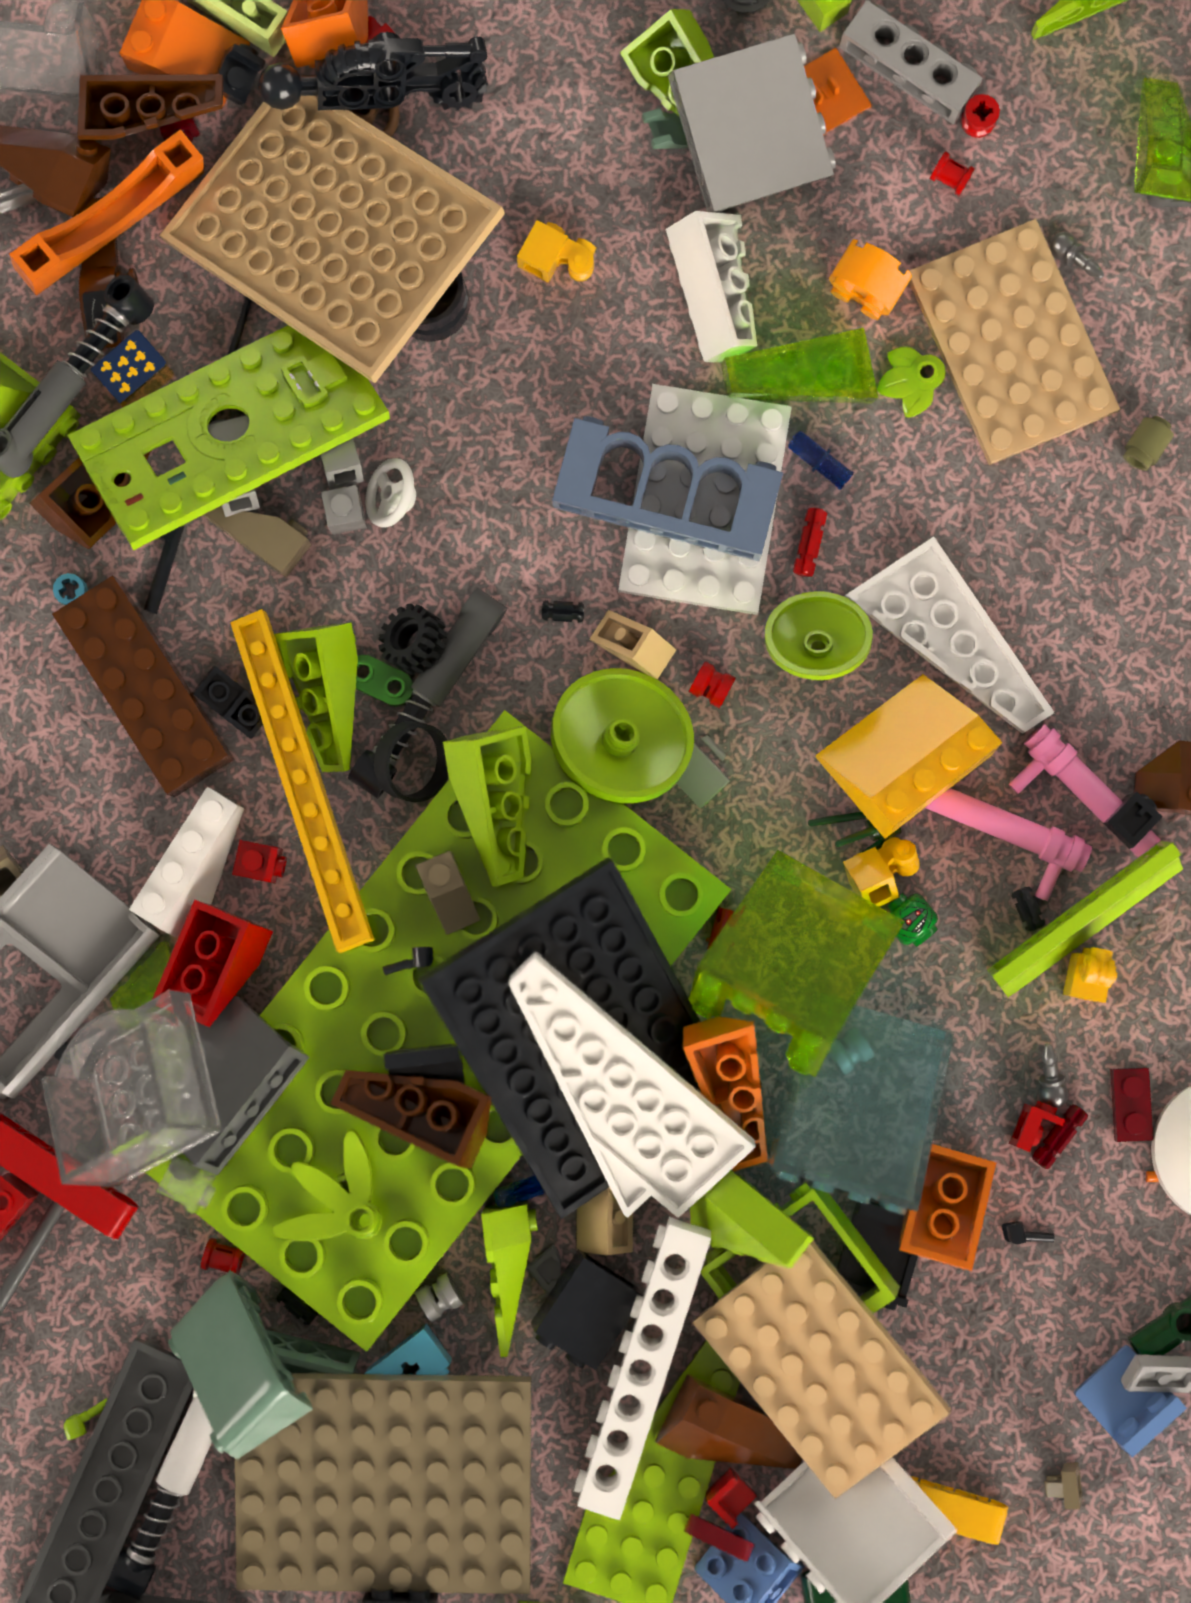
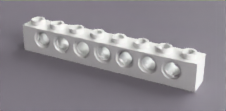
M669 1217L666 1227L661 1225L658 1227L653 1247L659 1248L655 1262L647 1261L641 1282L647 1283V1287L643 1297L636 1295L630 1317L636 1318L632 1332L628 1330L624 1332L619 1352L625 1353L621 1367L613 1366L607 1387L613 1388L610 1401L602 1400L596 1422L602 1423L598 1436L591 1434L585 1457L591 1458L587 1471L580 1469L575 1483L574 1491L579 1493L578 1507L620 1521L711 1241V1230ZM670 1254H679L685 1259V1264L679 1269H672L666 1265L665 1259ZM660 1289H667L674 1295V1299L667 1304L657 1302L653 1295ZM649 1324H655L661 1328L663 1333L658 1338L652 1339L645 1336L642 1329ZM642 1359L650 1364L651 1369L646 1373H638L633 1370L631 1364L635 1360ZM624 1395H634L640 1403L636 1407L628 1408L622 1405L620 1398ZM613 1430H622L627 1434L628 1439L618 1443L609 1437V1433ZM602 1465H610L615 1468L617 1473L612 1477H604L597 1469Z

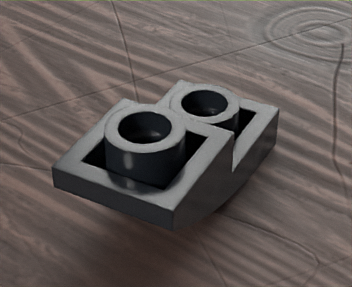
M215 665L192 692V694L250 739L253 738L263 725L254 696Z

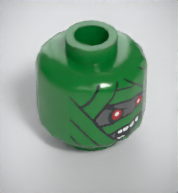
M901 893L899 898L887 905L890 912L885 917V924L903 945L913 943L917 947L938 930L935 926L938 921L937 913L923 896L918 893L912 894L909 897Z

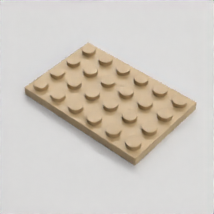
M1037 219L909 270L912 274V278L909 281L910 286L989 465L1110 416L1120 410Z
M813 1240L791 1269L767 1262L698 1315L692 1322L835 1499L950 1414L951 1408Z

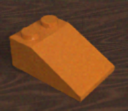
M141 0L119 53L127 69L141 75L216 74L223 55L228 48L234 44L250 46V42L176 0ZM223 96V107L225 106V103H226V101H227V98L224 97V96Z
M293 0L281 30L296 68L303 66L315 68V60L324 59L326 52L331 49L338 50V45L345 44L348 47L355 45L354 41H360V44L366 43L368 38V0Z
M928 1142L919 1146L916 1150L908 1184L899 1250L972 1271L996 1162Z

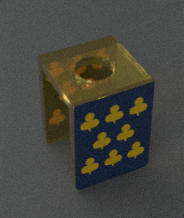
M135 330L97 362L95 366L90 368L92 373L122 407L159 390L174 377V372L167 365V362L139 330Z

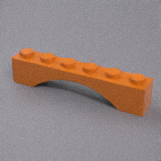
M180 129L154 148L128 177L99 201L66 222L37 233L12 251L9 255L13 268L37 296L204 174L203 156Z

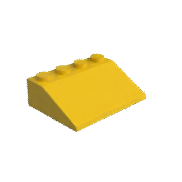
M922 674L816 754L815 757L884 839H886L990 758L1002 744V741L978 714L926 675Z

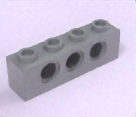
M866 0L843 32L839 48L952 124L956 122L968 101L975 95L983 79L971 65L958 62L949 56L948 51L943 46L937 43H930L920 36L916 28L909 24L900 23L891 16L885 7L879 4L874 5ZM885 37L890 40L891 44L882 45L876 38ZM913 56L917 58L920 63L910 64L905 60L904 57ZM936 75L944 76L949 83L940 84L933 77Z

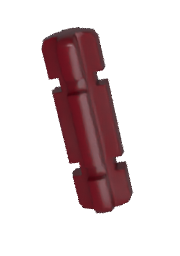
M1070 1105L1063 1114L1065 1116L1063 1126L1056 1124L1044 1139L1043 1143L1045 1145L1043 1147L1039 1146L1032 1155V1159L1042 1168L1049 1169L1057 1159L1055 1158L1056 1154H1061L1077 1133V1130H1075L1077 1126L1081 1127L1088 1119V1114L1079 1106Z

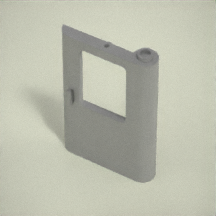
M51 843L43 849L0 897V950L7 944L14 945L61 983L60 990L3 1054L0 1055V1099L3 1100L7 1096L12 1099L17 1097L160 936V933L151 924L130 911V907Z

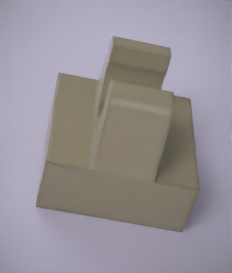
M1079 1462L1064 1463L1060 1475L1046 1476L1044 1481L1046 1497L1064 1498L1065 1509H1080L1083 1493Z

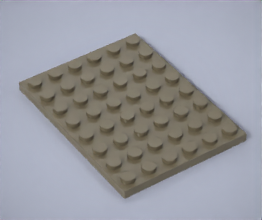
M291 1373L294 1378L292 1382L296 1389L294 1392L297 1395L305 1392L313 1410L239 1459L235 1458L236 1590L371 1592V1589L377 1591L393 1589V1592H408V1589L413 1591L430 1589V1593L530 1594L531 1376Z

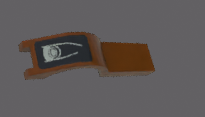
M93 198L79 213L92 206L101 198ZM117 237L81 263L79 300L85 338L87 337L86 330H92L95 327V319L103 317V309L106 307L104 298L105 288L116 277L115 273L119 271ZM117 331L112 337L113 344L108 342L105 348L119 345L124 340L123 332Z

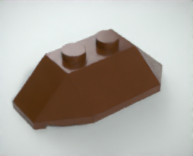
M1179 740L1135 772L1133 793L1137 791L1139 794H1145L1151 798L1157 806L1156 811L1191 815L1190 741Z

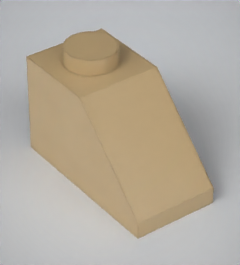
M610 610L607 611L590 637V640L636 670L655 679L659 678L676 651L671 644L653 629Z

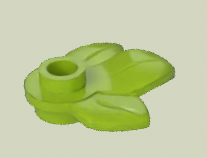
M911 347L896 348L887 353L888 360L893 368L881 377L877 392L888 398H902L904 415L910 418L921 414L932 404L934 389L943 383L946 369L942 360L935 355H920ZM925 366L934 368V374L930 378H923L921 376V371Z

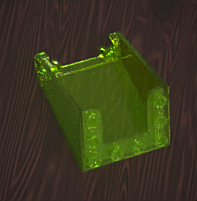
M777 850L699 962L689 995L692 1009L700 1016L710 1019L712 1016H721L725 1010L727 1000H731L732 1005L737 1010L745 1014L754 1013L764 1019L765 1024L773 1031L780 1034L786 1032L793 1036L785 1053L786 1057L790 1060L789 1066L800 1074L808 1075L809 1073L816 1077L896 940L905 921Z

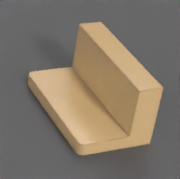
M610 1187L577 1208V1250L607 1256L633 1252V1213L628 1218L623 1214Z

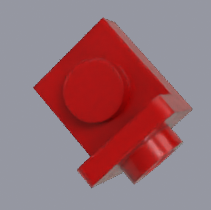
M239 840L232 875L276 884L277 877L282 878L284 875L287 857L282 856V848Z
M1037 1101L1035 1107L1024 1103L1009 1144L1030 1152L1032 1145L1036 1147L1041 1140L1044 1127L1041 1126L1043 1119L1063 1126L1065 1119L1056 1116L1057 1108Z

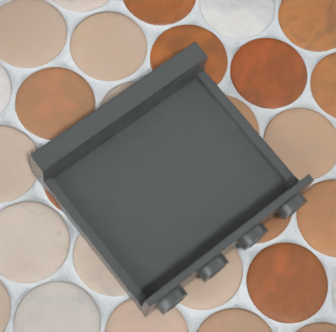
M236 994L210 1027L184 1015L181 1016L178 1023L156 1048V1051L123 1092L196 1167L218 1176L310 1057L301 1049L288 1043Z

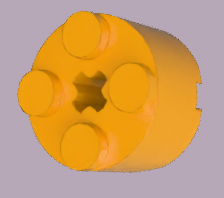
M853 239L829 277V281L833 285L830 292L843 302L848 303L850 299H853L863 305L860 309L861 312L871 319L878 321L881 315L890 314L911 280L912 274L907 269L903 275L898 270L901 262L884 250L867 242L863 248L858 247V240Z

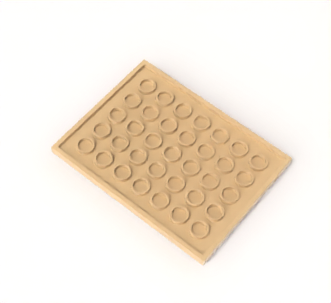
M301 96L297 104L285 110L272 108L263 102L159 236L165 243L376 383L504 216L505 212L502 206L351 111L318 110L316 96Z

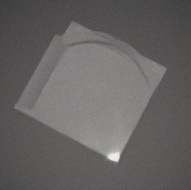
M168 990L135 1010H112L96 1016L86 1023L69 1042L57 1065L54 1076H45L41 1079L62 1184L118 1187L222 1131L190 993Z

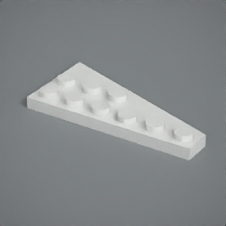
M932 537L844 596L858 604L869 617L1022 734L1055 713L935 537Z

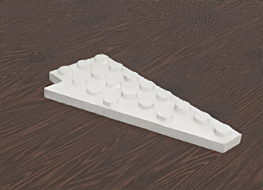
M536 952L510 977L509 985L623 1214L627 1218L650 1196L679 1218L755 1148V1140Z

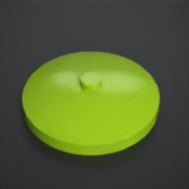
M610 668L586 674L566 689L552 717L551 743L561 768L583 790L611 802L639 803L661 796L680 780L692 757L694 731L685 706L678 696L665 684L639 671Z

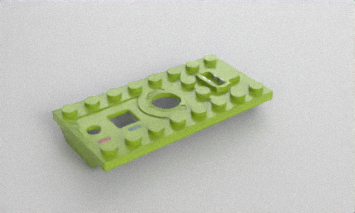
M287 325L67 436L121 532L128 540L132 549L135 550L389 420L390 414L368 378ZM237 409L244 412L249 417V427L245 434L233 441H220L213 438L208 431V426L212 417L219 411ZM173 441L184 458L185 463L160 476H156L144 454ZM127 473L131 476V481L128 485L119 487L114 484V479L118 474Z

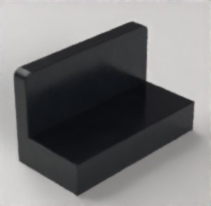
M456 1043L387 1051L384 1054L385 1070L388 1069L389 1075L451 1080L465 1084L462 1054Z

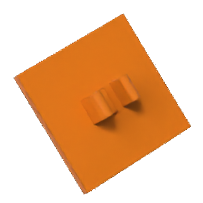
M837 48L832 49L804 66L807 78L811 77L815 85L816 98L813 101L817 113L820 112L824 118L826 133L872 107V104Z

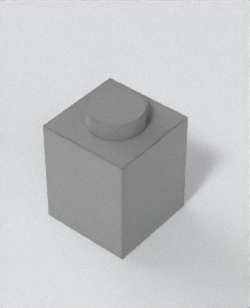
M356 485L321 492L327 526L332 535L367 528L361 494Z

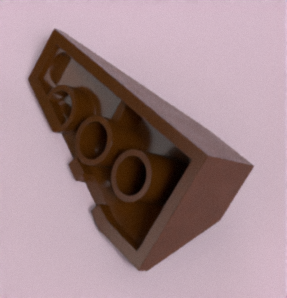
M687 1374L655 1439L657 1444L689 1459L797 1469L803 1460L763 1410Z

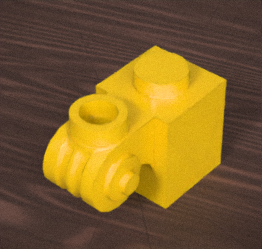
M536 220L517 255V264L520 269L547 283L551 280L557 267L566 264L568 265L569 275L573 280L585 281L593 274V256L596 247L583 238H578L576 242L569 239L565 235V231L552 222L544 224Z
M892 837L886 840L880 849L877 850L876 847H873L865 852L858 853L852 858L843 861V865L850 886L868 913L899 898L893 875L897 872L903 877L912 876L918 871L920 862L913 842Z
M1083 947L1082 953H1071L1063 995L1097 1003H1106L1108 989L1117 979L1115 960L1112 959L1113 951L1095 947Z

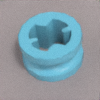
M63 574L53 584L54 597L63 605H67L88 591L87 584L75 574ZM68 582L74 586L77 583L79 585V588L75 590L76 597L73 599L67 595L64 598L62 595L66 591L65 584Z

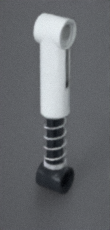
M195 1391L193 1400L156 1477V1482L160 1485L156 1486L158 1493L154 1500H150L152 1506L148 1514H144L146 1519L142 1527L137 1528L139 1534L136 1541L131 1542L132 1545L128 1547V1550L122 1551L106 1586L139 1601L142 1599L156 1570L157 1565L154 1563V1559H156L155 1550L161 1547L160 1539L167 1534L166 1526L174 1518L172 1514L174 1508L180 1506L179 1497L190 1493L212 1444L210 1433L213 1430Z

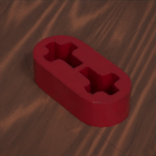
M692 1513L683 1530L687 1534L745 1562H748L755 1546L753 1542Z

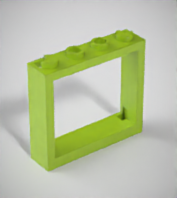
M820 1180L811 1186L806 1182L799 1185L789 1194L791 1200L780 1207L778 1203H775L780 1210L790 1217L811 1201H814L875 1282V1287L860 1296V1299L873 1314L896 1299L900 1286ZM711 1248L706 1253V1261L702 1265L700 1274L720 1299L737 1285L723 1267L724 1263L737 1254L721 1248V1250Z

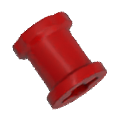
M945 151L929 179L933 182L936 180L941 181L953 188L955 194L960 197L976 168L963 166L951 159L950 153Z
M209 1238L204 1249L200 1267L203 1270H208L209 1268L224 1272L231 1270L239 1275L245 1253L239 1248L219 1244L217 1239Z

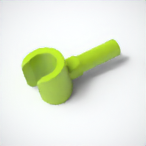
M105 1398L89 1410L72 1415L66 1419L63 1428L67 1440L78 1438L87 1433L84 1422L91 1420L101 1413L108 1398Z

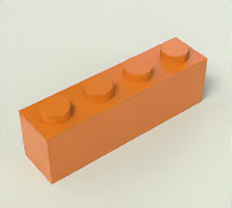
M717 1016L683 1027V1049L702 1095L755 1140V1148L732 1168L733 1172L767 1162V1138L765 1134L754 1022Z

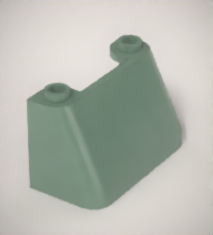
M230 1270L219 1277L171 1329V1339L168 1340V1344L174 1355L182 1360L213 1432L210 1433V1438L213 1445L220 1453L226 1451L232 1457L239 1459L313 1410V1407L305 1392H301L298 1395L294 1392L296 1391L292 1382L294 1378L289 1371L284 1369L258 1315L262 1312L258 1305L262 1301L255 1287Z

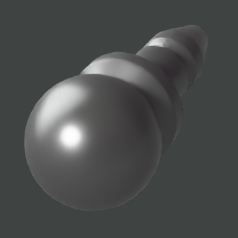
M1060 232L1051 239L1049 248L1053 257L1058 260H1065V264L1069 267L1075 264L1081 270H1085V273L1099 279L1104 277L1099 264L1092 261L1084 253L1085 246L1081 243L1078 244L1073 234Z
M1046 1043L1042 1053L1044 1075L1039 1077V1083L1042 1085L1039 1090V1097L1041 1102L1055 1108H1060L1068 1100V1090L1063 1084L1065 1076L1058 1073L1056 1053L1052 1045Z

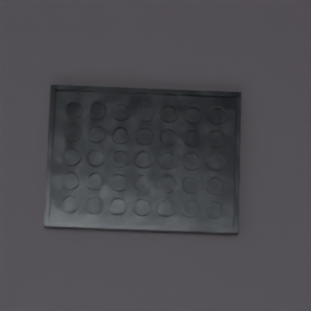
M609 857L417 979L485 1094L492 1097V1106L561 1219L610 1186L509 985L510 977L535 952L701 1093L683 1049V1027L701 1021L614 861Z

